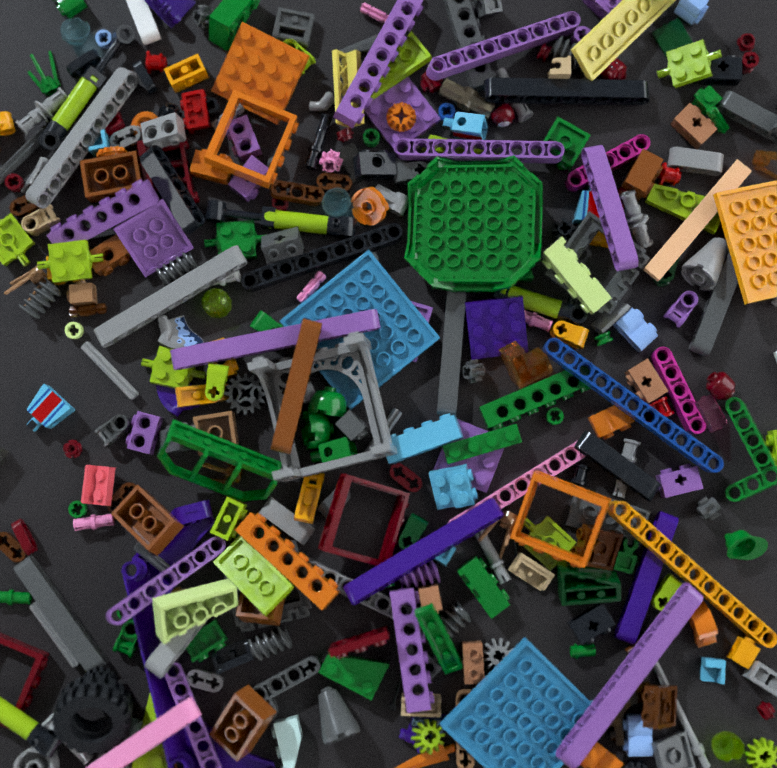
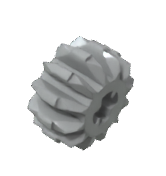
M492 638V646L487 642L485 643L489 650H483V654L488 655L483 657V661H489L487 664L488 669L493 665L495 668L513 649L508 648L510 646L509 641L503 645V638H499L497 644L496 640ZM499 650L503 653L501 659L493 657L494 654L496 655L495 651Z

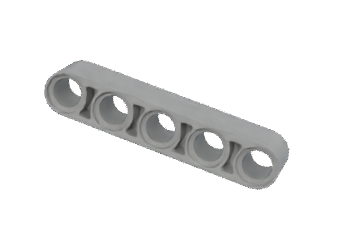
M204 624L188 629L187 633L171 638L170 642L166 644L161 642L144 667L160 679L163 678Z

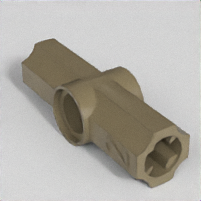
M447 78L439 91L441 96L455 102L460 109L485 115L487 120L496 106L495 103L486 102L485 98L479 96V93L468 86L462 87Z

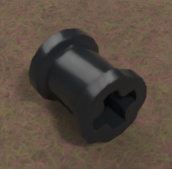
M575 463V470L570 483L586 487V478L591 467Z

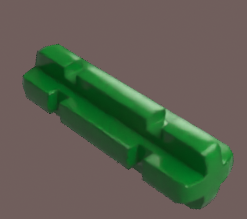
M709 106L706 114L714 122L718 132L725 134L729 130L728 124L717 107Z

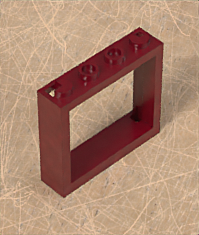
M340 473L318 549L375 566L393 557L394 547L399 541L398 533L405 521V509L409 506L410 493ZM351 482L397 496L379 559L332 546Z
M0 632V644L36 658L15 706L24 712L33 700V696H31L33 690L40 684L41 678L39 676L48 665L49 659L47 658L49 653ZM0 723V726H3V727L9 729L8 727H6L5 725H3L2 723Z

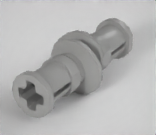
M60 87L57 88V92L51 97L46 98L43 103L35 101L36 108L27 113L28 115L20 121L17 120L15 122L16 125L27 136L28 132L43 120L48 124L47 117L53 118L54 116L51 113L56 112L68 96Z
M628 190L619 195V198L623 200L625 212L628 216L626 218L627 223L630 222L628 227L632 229L637 244L642 248H647L653 244L645 224L649 220V216L641 213L640 205L635 196L636 190Z

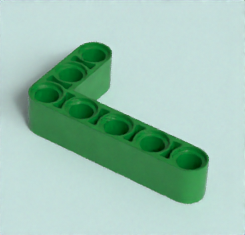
M732 397L726 402V410L758 470L757 473L727 487L725 494L728 500L741 502L777 485V479L773 482L767 479V474L770 471L777 473V463L744 401L737 397ZM734 402H739L741 405L740 409L736 412L732 411L731 405ZM743 419H748L750 422L749 427L746 429L740 427V422ZM752 436H757L759 439V443L756 446L749 444V439ZM765 453L768 456V461L765 464H760L758 457L760 454ZM753 479H756L759 483V487L756 490H751L749 487V483ZM734 488H738L741 492L740 497L734 499L731 495V491Z

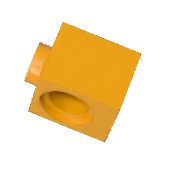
M747 636L744 639L737 637L726 657L749 670L760 648L755 646L757 642Z

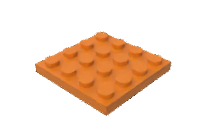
M242 22L211 91L229 100L233 90H236L285 110L310 56ZM241 104L245 109L277 125L280 122L277 118Z

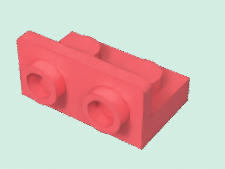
M85 466L81 503L111 506L116 467Z

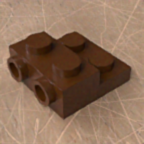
M583 523L582 527L578 528L576 532L578 541L576 546L572 547V553L584 556L595 525ZM601 527L587 567L613 571L624 534Z
M645 685L642 694L644 709L641 714L643 727L663 729L676 726L677 686Z

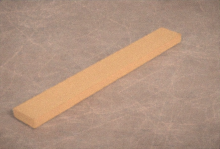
M737 159L643 270L658 282L718 212L713 194L738 188L752 170Z

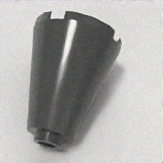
M332 686L322 689L321 694L318 695L324 745L332 744L360 733L358 723L338 690L333 689Z

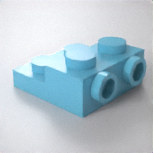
M467 464L429 471L437 510L475 505V499H478L476 487L472 488L473 473L471 469H468Z

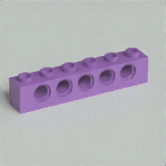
M139 179L131 184L132 188L128 190L123 188L115 193V197L110 199L108 196L100 200V205L96 207L91 205L82 210L83 214L70 216L66 219V223L61 225L59 222L50 227L51 231L47 234V237L52 244L89 240L157 204L160 197L149 179L145 181ZM131 194L138 195L140 201H133L131 198ZM115 203H120L123 206V210H117ZM98 212H104L107 219L100 218ZM82 221H88L91 227H85ZM66 229H71L74 232V236L68 235Z
M413 587L390 590L407 713L431 710L434 697L433 691L428 690V684L431 683L430 671L425 670V663H428L427 651L422 649V643H425L424 632L420 631L419 622L414 614V610L417 609L416 603H420L418 591L414 592ZM404 604L411 605V613H402L401 606ZM412 624L415 627V631L412 634H407L403 629L405 625ZM415 644L418 647V651L410 654L406 649L407 646ZM417 664L421 667L419 673L413 674L409 669L410 666ZM417 684L422 685L424 688L420 694H416L412 690Z

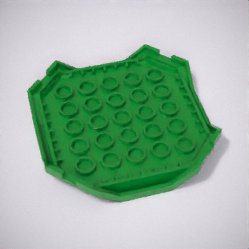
M514 155L497 161H455L437 156L420 175L417 174L408 183V235L404 259L432 288L451 292H495L510 289L541 260L543 184Z

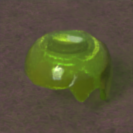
M212 288L206 291L201 299L202 308L212 318H222L228 315L232 307V300L229 295L219 288Z
M731 731L719 732L712 738L711 750L716 758L722 761L739 760L745 752L744 743L738 735Z

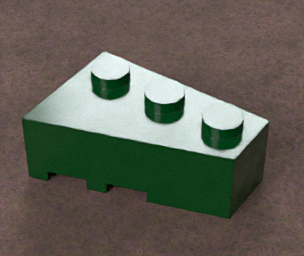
M557 560L558 595L562 606L621 601V583L616 572L587 566L580 569L572 567L570 562Z

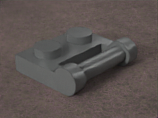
M278 7L272 37L280 41L293 39L299 45L309 48L315 14ZM280 29L305 33L304 38L280 33Z

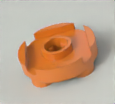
M372 186L358 190L351 200V203L353 202L352 213L357 221L363 225L373 226L380 223L385 218L386 212L389 209V204L384 196ZM367 203L371 204L372 209H367Z

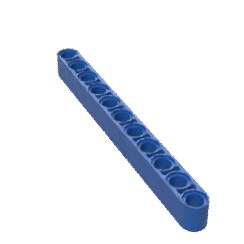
M551 338L544 344L543 352L548 358L707 473H715L722 470L724 462L718 454L557 338ZM554 343L557 346V352H550L548 344ZM565 355L572 356V364H567L564 361ZM581 366L588 368L589 374L587 376L580 373ZM598 377L604 380V387L597 386L596 379ZM613 389L619 390V399H615L612 396ZM630 400L636 403L634 411L628 408ZM645 412H649L652 415L651 422H647L644 419ZM661 424L667 425L668 432L666 434L661 432ZM678 435L682 436L684 439V443L682 446L678 445L676 442V438ZM694 447L700 450L698 457H695L692 453ZM711 458L716 462L714 469L709 467V460Z

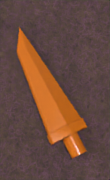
M453 743L444 747V745L437 744L439 747L438 752L433 750L432 754H427L425 751L395 768H421L450 760L448 754L456 751L455 745Z

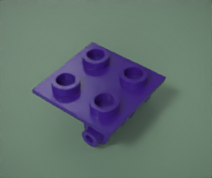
M144 0L170 28L178 24L181 18L196 3L195 0Z

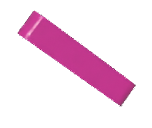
M644 134L637 135L606 152L607 159L612 164L610 166L611 172L635 160L642 149L647 150L650 146L648 136ZM636 143H642L644 148H638ZM620 152H626L628 157H622ZM584 165L569 173L565 181V186L569 191L576 192L589 185ZM570 179H578L579 184H573Z
M659 347L652 352L651 361L668 390L667 394L685 431L690 435L700 434L706 429V422L672 352L667 347ZM658 352L664 353V361L658 359ZM667 369L673 371L674 376L672 379L666 376ZM676 386L682 389L681 396L675 394L674 388ZM684 404H688L690 406L689 413L684 412ZM693 421L699 424L697 431L692 429L691 424Z

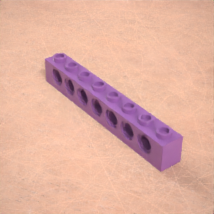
M397 0L333 116L335 119L351 128L356 123L360 124L365 115L362 113L364 107L368 109L373 101V98L370 96L373 92L377 93L382 84L379 82L381 76L385 78L390 70V67L387 65L390 61L394 62L399 53L396 51L398 45L402 47L407 39L404 34L406 31H411L415 24V21H413L414 16L419 17L424 8L421 5L423 0ZM402 11H407L409 15H405ZM394 26L400 27L401 30H396ZM385 41H390L392 46L387 45ZM377 56L383 57L384 61L378 60ZM368 71L374 72L376 76H370ZM359 87H365L367 92H362ZM351 102L357 103L359 108H354Z

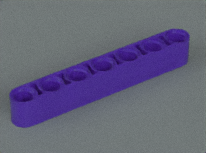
M658 511L653 526L672 542L679 518ZM664 543L660 547L661 553L666 550ZM646 547L642 553L614 633V638L632 645L635 644L664 564Z

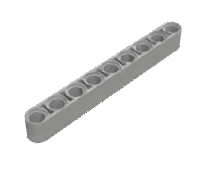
M123 67L118 68L28 188L26 192L28 202L41 209L50 205L78 167L80 161L89 152L88 147L93 146L100 137V130H105L139 82L137 73Z
M233 246L94 329V333L103 348L109 347L241 269L248 262L239 246Z

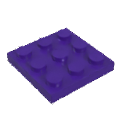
M522 295L465 303L472 360L528 352Z

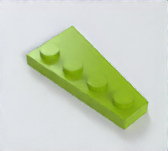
M412 31L407 35L408 38L403 46L400 47L398 45L396 51L399 53L394 62L390 61L387 65L390 67V70L385 78L381 76L379 82L382 84L377 93L373 92L370 96L373 100L432 60L431 54ZM374 72L370 74V76H376ZM363 87V92H367L365 87Z
M654 184L645 203L685 221L705 196L697 195L695 192L678 191L676 188ZM718 212L703 230L711 234L716 232L720 224Z
M151 693L149 694L141 730L157 719ZM162 742L134 760L132 768H168Z

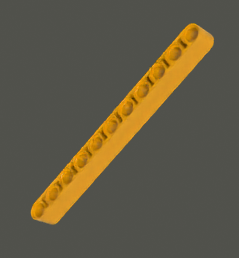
M616 500L610 502L607 511L616 522L685 582H689L710 604L749 638L767 648H772L777 644V634L628 503ZM621 505L622 512L617 515L616 507ZM635 517L637 524L632 528L630 523ZM647 531L651 532V538L649 540H646L645 534ZM664 543L666 550L661 553L660 547ZM679 556L680 564L676 566L675 559ZM694 569L695 575L693 578H690V571ZM708 582L709 589L705 591L704 586ZM723 595L724 601L720 604L719 598ZM738 608V614L734 616V610ZM752 621L753 626L749 629L748 624ZM767 633V639L763 642V636Z

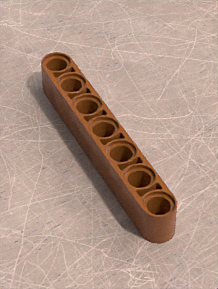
M304 318L302 320L271 445V450L289 455L291 453L321 333V322Z

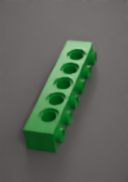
M585 366L580 367V373L587 376L589 374L588 368ZM564 370L480 406L478 409L487 429L497 430L504 427L503 423L510 420V423L516 422L521 419L520 415L522 414L532 415L539 412L538 408L543 405L548 408L557 404L555 401L557 399L563 398V400H567L574 396V392L580 390L583 393L591 388ZM568 378H574L577 381L576 387L568 385ZM551 385L558 386V395L550 392ZM537 392L541 394V402H535L533 400V393ZM516 400L523 401V410L516 409L514 405ZM500 407L505 408L507 411V415L504 418L497 415V409Z

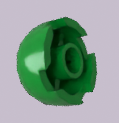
M325 386L324 390H318L313 393L308 404V412L317 413L319 411L322 414L343 417L347 410L345 397L341 393L336 392V388Z
M319 411L317 413L303 412L302 419H305L304 428H301L303 444L307 445V449H317L319 444L328 442L330 435L334 433L333 423H330L328 417Z

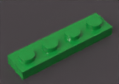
M513 424L443 445L442 448L447 464H451L522 443L517 424Z
M431 603L415 609L414 614L445 675L464 668L463 662L434 604Z

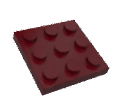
M386 625L331 643L328 649L330 657L336 656V659L348 656V653L353 650L359 653L367 650L369 645L374 644L377 647L386 644L390 635L388 626Z

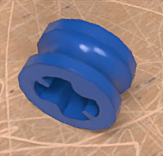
M443 103L439 107L438 116L442 121H444L445 117L453 119L455 107L450 103ZM444 109V110L447 111L448 109H450V114H451V115L446 114V115L444 116V115H443V112H444V111H442V110Z

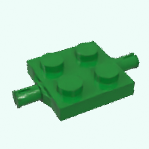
M254 220L216 223L217 234L215 239H204L205 248L216 246L218 255L238 245L246 259L257 258L256 249L258 243H261V236L264 235H257Z

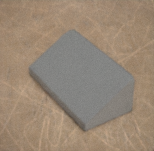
M616 301L618 305L610 315L604 312L591 324V327L599 335L603 334L631 306L622 301Z

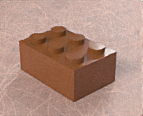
M136 151L80 161L85 197L91 203L99 202L108 196L111 199L116 196L115 193L123 188L126 190L132 188L131 184L137 180L142 179L144 181L139 154Z
M138 484L111 513L148 551L157 556L184 527L156 498Z
M247 685L234 693L209 735L238 762L252 751L277 711L253 688Z

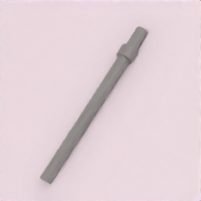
M657 661L653 669L661 685H670ZM677 699L676 715L683 729L687 732L688 739L692 745L691 749L694 755H697L702 767L709 768L711 765L704 753L705 749L702 743H699Z

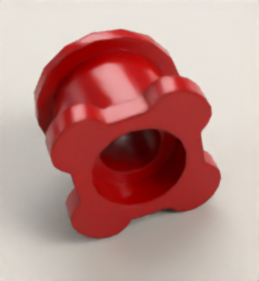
M150 51L146 52L145 66L147 72L151 73V70L163 72V69L167 68V58L163 56V53L151 55Z
M663 162V169L657 177L659 180L658 184L662 185L663 182H667L674 186L676 183H679L682 174L678 167H675V169L667 167V163Z

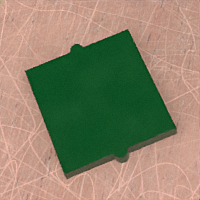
M679 18L667 24L664 23L662 27L651 33L667 61L666 52L693 43Z

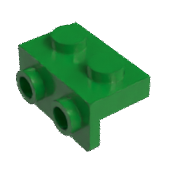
M216 619L201 628L186 647L191 656L190 660L192 663L196 660L200 663L209 657L207 654L209 651L214 649L217 652L226 646L224 642L228 638Z

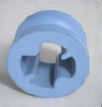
M100 30L95 35V40L102 49H109L114 42L112 35L107 30ZM103 36L106 38V36H107L108 41H107V42H104V41H103V43H102L101 38H102Z

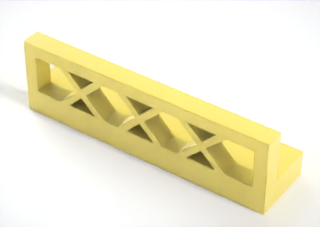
M337 49L332 51L335 112L342 101L341 93L344 97L361 66V52L358 50L348 53ZM339 57L342 58V65L339 62ZM351 102L354 108H359L357 103ZM364 117L360 124L356 123L354 127L365 124ZM336 119V124L349 127Z

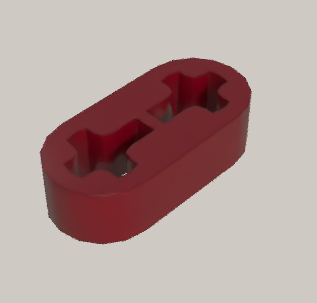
M401 463L391 466L390 476L410 492H417L421 489V478ZM402 467V473L406 477L402 478L400 475L395 477L393 469ZM407 477L411 480L417 479L419 487L409 488L410 483L406 481Z
M20 518L11 523L13 532L25 554L29 556L38 551L37 544L24 520Z

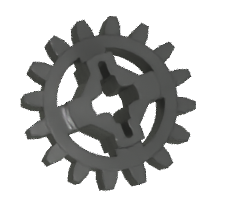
M244 373L243 378L239 374L236 375V381L231 378V385H226L225 387L229 392L224 393V396L229 398L225 403H231L229 409L236 408V414L243 411L244 416H246L247 411L254 414V408L260 410L259 403H265L261 397L266 396L261 391L263 387L259 386L260 380L255 381L254 375L247 378V373ZM242 382H247V383H250V385H249V386H245V385H242L241 383H242ZM233 389L237 393V398L235 400L232 396ZM249 389H251L248 394V397H244L241 400H239L241 398L242 391L246 392ZM255 389L257 390V393H258L257 400H256V398L254 397V390H255ZM247 403L249 407H242L240 404Z

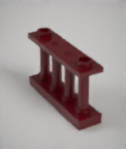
M186 138V141L180 142L178 145L163 147L162 150L164 152L176 149L181 150L182 159L170 162L174 168L184 167L186 177L180 179L184 185H187L188 191L195 203H200L198 192L194 191L192 176L189 171L190 165L186 150L189 149L188 139ZM143 140L136 141L139 158L149 149L143 144ZM141 164L144 181L149 179L155 191L158 193L159 191L157 190L151 178L149 177L146 170Z

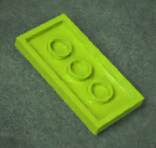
M241 535L213 561L265 616L294 588Z

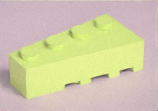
M561 237L544 251L542 263L548 270L552 269L556 273L554 277L560 284L564 283L569 288L567 292L573 299L578 298L581 302L580 307L587 314L590 312L592 315L607 303L611 296L595 277H590L591 272L586 265L577 262V254L573 249L566 248L563 245L566 241Z
M224 579L152 598L156 635L163 644L170 642L171 638L187 633L188 629L204 624L205 620L213 616L217 617L238 606L237 587L229 579Z

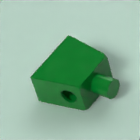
M348 437L319 444V450L310 452L313 463L320 461L325 463L358 454L355 441H351Z

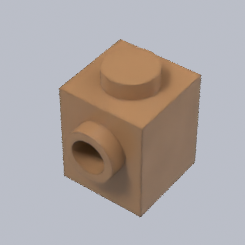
M75 281V284L69 285V290H67L68 302L73 306L98 305L96 285L92 282Z

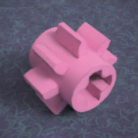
M332 149L327 153L323 151L322 158L319 160V164L323 166L322 171L332 173L336 170L339 172L340 165L343 163V159L339 157L340 152L333 151Z

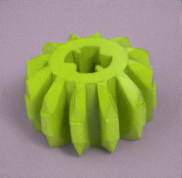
M424 719L423 723L417 722L419 729H412L416 736H412L411 740H417L413 746L414 748L420 747V753L426 751L427 754H432L433 750L439 751L437 744L444 745L440 737H445V733H439L442 727L441 725L436 726L437 721L435 720L430 722L429 719ZM431 734V738L426 740L425 735Z
M761 737L760 741L753 739V746L747 744L750 751L745 752V755L749 757L746 761L748 764H752V768H772V765L777 766L775 761L777 759V746H773V741H766L764 737Z

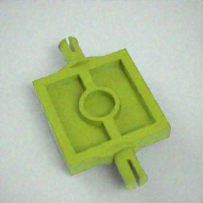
M702 39L666 52L668 68L657 71L659 79L670 75L675 88L711 77V61L722 58L721 50L709 53Z
M10 213L0 220V262L6 267L13 260L19 259L24 267L28 266L27 264H30V261L24 253L36 243L22 228V225L15 216Z
M88 240L48 244V261H38L37 265L40 266H37L38 270L49 268L53 283L92 279L91 269L93 262H103L104 258L102 257L104 256L102 253L92 255L89 251Z
M159 346L154 361L143 358L141 366L152 368L149 381L151 384L173 389L189 386L193 377L205 379L206 372L196 370L195 367L174 370L170 350L173 349Z
M546 516L537 525H534L528 518L525 520L524 526L530 531L528 534L567 551H570L577 543L549 516ZM529 545L523 546L549 571L557 565V560L551 558V554L546 552L541 554L535 552L533 547Z

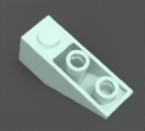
M298 714L275 720L274 726L271 727L273 738H277L279 745L276 746L278 758H282L283 766L281 768H295L303 735Z

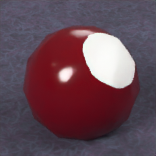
M506 103L500 105L491 113L493 123L500 127L510 125L515 118L513 108Z

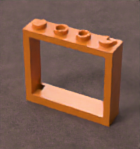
M233 90L205 153V163L269 189L271 183L274 184L277 179V168H281L284 163L285 157L283 154L285 150L288 151L292 143V140H290L291 135L297 132L299 126L297 115ZM239 103L288 123L266 176L217 156Z
M536 470L533 472L510 538L514 539V542L519 543L521 546L529 545L533 547L535 552L551 554V558L555 560L568 561L572 567L585 568L591 557L611 498ZM539 483L601 506L583 557L522 532Z

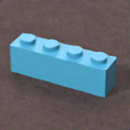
M448 413L440 416V420L436 422L429 420L421 423L422 427L420 428L410 427L403 430L404 434L397 436L395 433L390 435L392 444L396 446L398 454L387 456L388 463L393 465L464 438L457 417L455 415L451 416Z

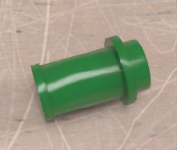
M575 643L573 646H570V656L576 660L579 657H595L596 649H593L595 645H577Z

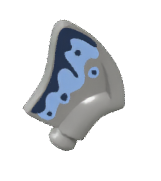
M166 315L158 317V326L161 331L158 342L161 345L176 349L204 343L203 339L189 328L184 315L168 320Z

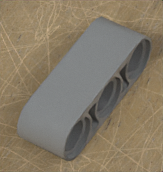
M671 147L669 149L667 167L674 169L678 167L683 172L718 176L722 174L724 155L718 152Z
M271 496L259 511L261 515L303 545H305L316 530L308 523L295 521V513Z

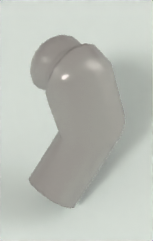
M326 92L319 102H309V110L327 111L334 103V94Z

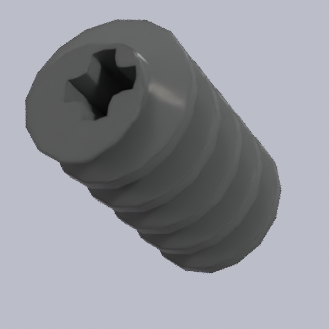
M561 35L554 43L548 56L553 52V58L571 56V64L574 63L573 69L576 70L580 65L571 49L577 43L574 42L569 46L570 39L563 42V36Z
M183 252V259L176 256V263L169 260L170 267L163 264V271L156 268V272L165 286L172 283L173 280L175 281L179 277L184 276L186 272L189 273L192 269L198 267L190 252L189 255Z
M44 277L47 282L46 284L39 282L41 289L33 288L36 295L29 293L28 295L31 300L24 298L23 301L26 305L19 304L26 313L37 319L41 318L38 312H46L43 306L51 307L49 300L56 301L54 295L61 296L59 288L46 277Z
M458 601L459 607L451 605L452 613L447 610L445 611L446 618L440 615L450 638L454 637L452 630L457 633L460 632L458 625L463 628L465 627L464 620L471 622L469 613Z
M286 626L285 630L277 627V633L271 629L269 637L264 632L262 640L258 635L255 636V643L248 639L251 653L255 660L257 658L259 661L263 660V654L267 658L271 656V652L274 655L278 654V648L281 652H284L285 645L289 649L292 648V640Z

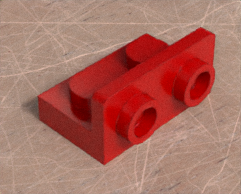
M204 89L181 93L182 100H180V106L185 114V118H183L184 128L191 134H195V130L209 128L210 121Z

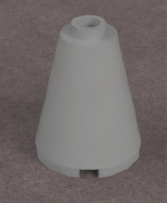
M713 238L683 264L681 275L690 285L694 286L697 284L701 286L699 289L704 291L714 289L728 252L726 240L723 238Z

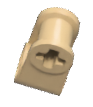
M50 204L44 209L39 208L25 216L21 221V225L29 235L38 236L49 230L53 225L61 223V220L55 215L53 206ZM36 222V226L33 229H29V225Z

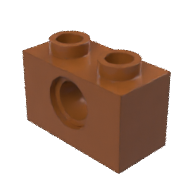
M117 234L90 250L92 255L102 253L104 256L102 257L104 258L103 262H93L92 265L95 272L100 276L111 274L114 268L127 264L131 258V255ZM109 253H113V259L106 261V256Z

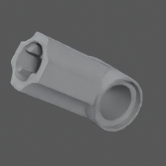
M378 184L375 188L384 196L389 204L388 210L402 217L409 205L408 196L400 192L395 193Z

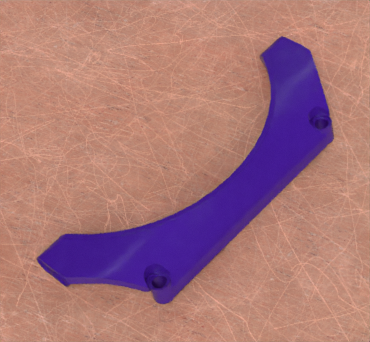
M209 500L192 503L172 510L171 514L184 527L158 555L170 566L194 550L201 539L212 529L215 522ZM138 553L134 555L132 561L122 566L127 596L161 573ZM181 563L179 565L180 572L182 571L185 565L184 563ZM130 565L136 567L137 572L135 575L129 573ZM165 575L162 578L163 584L168 586L171 583V580ZM148 586L146 588V595L150 598L153 597L155 590L153 587ZM174 586L173 588H171L169 591H167L166 593H164L163 595L170 594V593H171L170 591H172L173 589H175V586ZM135 598L129 600L130 608L133 610L137 608L138 601ZM153 602L132 616L144 665L162 642L156 635ZM174 665L168 671L171 676L177 675ZM145 668L156 718L158 719L176 707V703L165 676L160 679ZM181 684L176 685L175 691L180 695L184 694ZM196 721L192 722L190 728L192 731L197 732L201 729V724ZM205 722L207 730L210 734L212 728ZM185 727L162 742L168 768H176V762L182 763L184 768H201ZM211 737L223 768H275L274 761L252 753L247 754L236 762ZM204 740L197 744L200 750H206L209 747L208 742ZM212 759L207 760L205 766L207 768H215L216 762Z

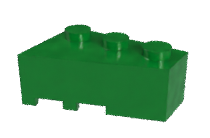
M223 0L209 16V41L228 51L241 23H246L253 10L258 7L260 0Z
M473 556L455 570L492 619L510 606L508 602L510 597L504 589L500 591L496 584L499 582L492 573L490 575L485 570L487 565L481 557Z
M328 653L318 673L372 700L390 661L355 657L352 655L336 659V656L330 657Z

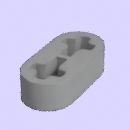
M131 125L113 133L110 137V145L126 149L137 144L136 141L143 140L141 127ZM134 131H137L136 137H130V135L134 134ZM119 138H124V139H125V140L121 141L120 144H117V141L119 140Z
M199 668L192 669L186 676L191 687L208 692H218L224 685V679L220 674ZM198 673V677L203 678L204 681L198 680L194 683L191 675ZM214 678H217V682L220 683V685H217L215 688H213L212 683L206 681H212Z

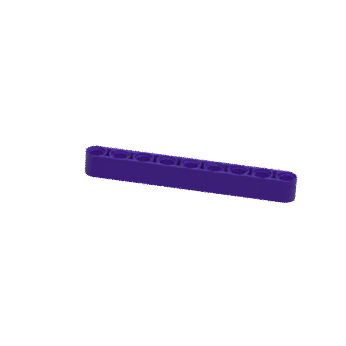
M494 498L485 501L347 583L343 587L347 597L353 606L361 603L497 522L504 516V513Z

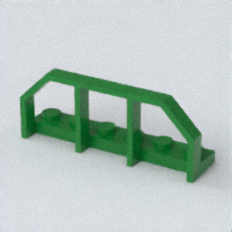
M174 419L170 424L166 439L157 456L169 474L242 502L267 499L278 482L273 479L272 472L281 470L282 465L278 460ZM170 440L203 453L192 471L176 466L165 450ZM208 455L236 466L224 484L197 474ZM241 468L272 480L266 489L241 491L231 487Z

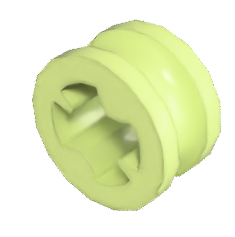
M70 322L65 326V334L69 338L79 339L84 333V328L80 323ZM74 325L75 328L79 329L75 336L70 332V328H73Z

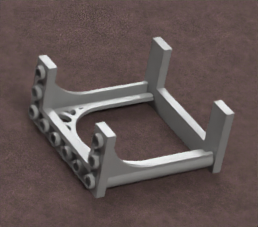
M359 331L349 333L348 337L343 338L344 342L336 344L335 348L328 349L324 347L317 349L311 373L321 370H334L347 375L357 384L363 396L375 446L370 447L368 452L301 468L294 441L290 455L279 452L283 469L272 472L274 480L288 482L398 454L396 446L392 444L370 350H372L371 342L363 333ZM263 356L252 359L253 362L247 363L248 370L257 375L262 384L275 432L284 396L282 394L283 389L280 390V386L286 388V384L281 380V375L284 373L289 374L293 359L285 357L279 359L280 362L273 363ZM346 357H352V366L349 369H343V360ZM339 358L338 364L332 366L331 361L335 362ZM314 364H318L319 367L314 369ZM358 366V369H359V370H356V371L358 372L359 375L354 376V375L352 374V372H353V371L356 369V367Z

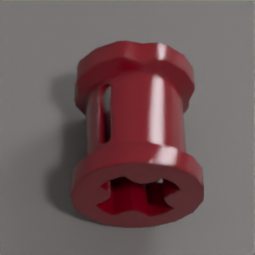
M749 51L743 55L742 74L751 73L754 67L758 65L759 57L755 52Z

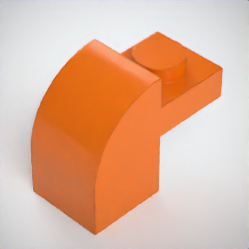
M703 600L688 620L693 629L695 643L698 648L717 642L716 634H718L714 618Z

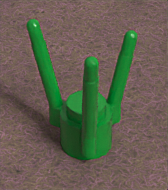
M52 51L48 53L53 78L51 76L45 77L34 55L30 54L42 78L41 83L31 71L27 72L28 75L40 88L42 94L46 96L53 95L61 84L58 80Z

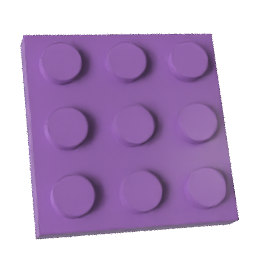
M406 77L375 98L368 109L364 107V113L393 151L394 143L398 139H417L441 121V118L409 77ZM404 102L410 104L415 109L416 122L410 130L397 132L389 127L386 115L388 109L394 103ZM401 110L399 115H396V117H399L400 124H402L403 118L407 117L404 116L403 110ZM405 146L400 147L398 149V152L402 150Z
M163 198L157 204L113 228L145 277L154 273L156 268H162L163 264L167 265L169 260L173 261L176 259V256L180 257L183 252L186 253L194 248Z
M457 419L464 436L460 440L489 432ZM442 448L433 470L467 464L468 469H471L473 473L472 488L476 487L477 490L487 493L504 448L451 464H447Z

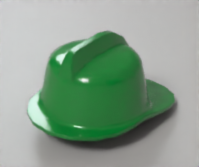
M737 530L733 533L725 534L728 550L727 556L730 559H756L768 548V542L764 538L752 536L745 530Z

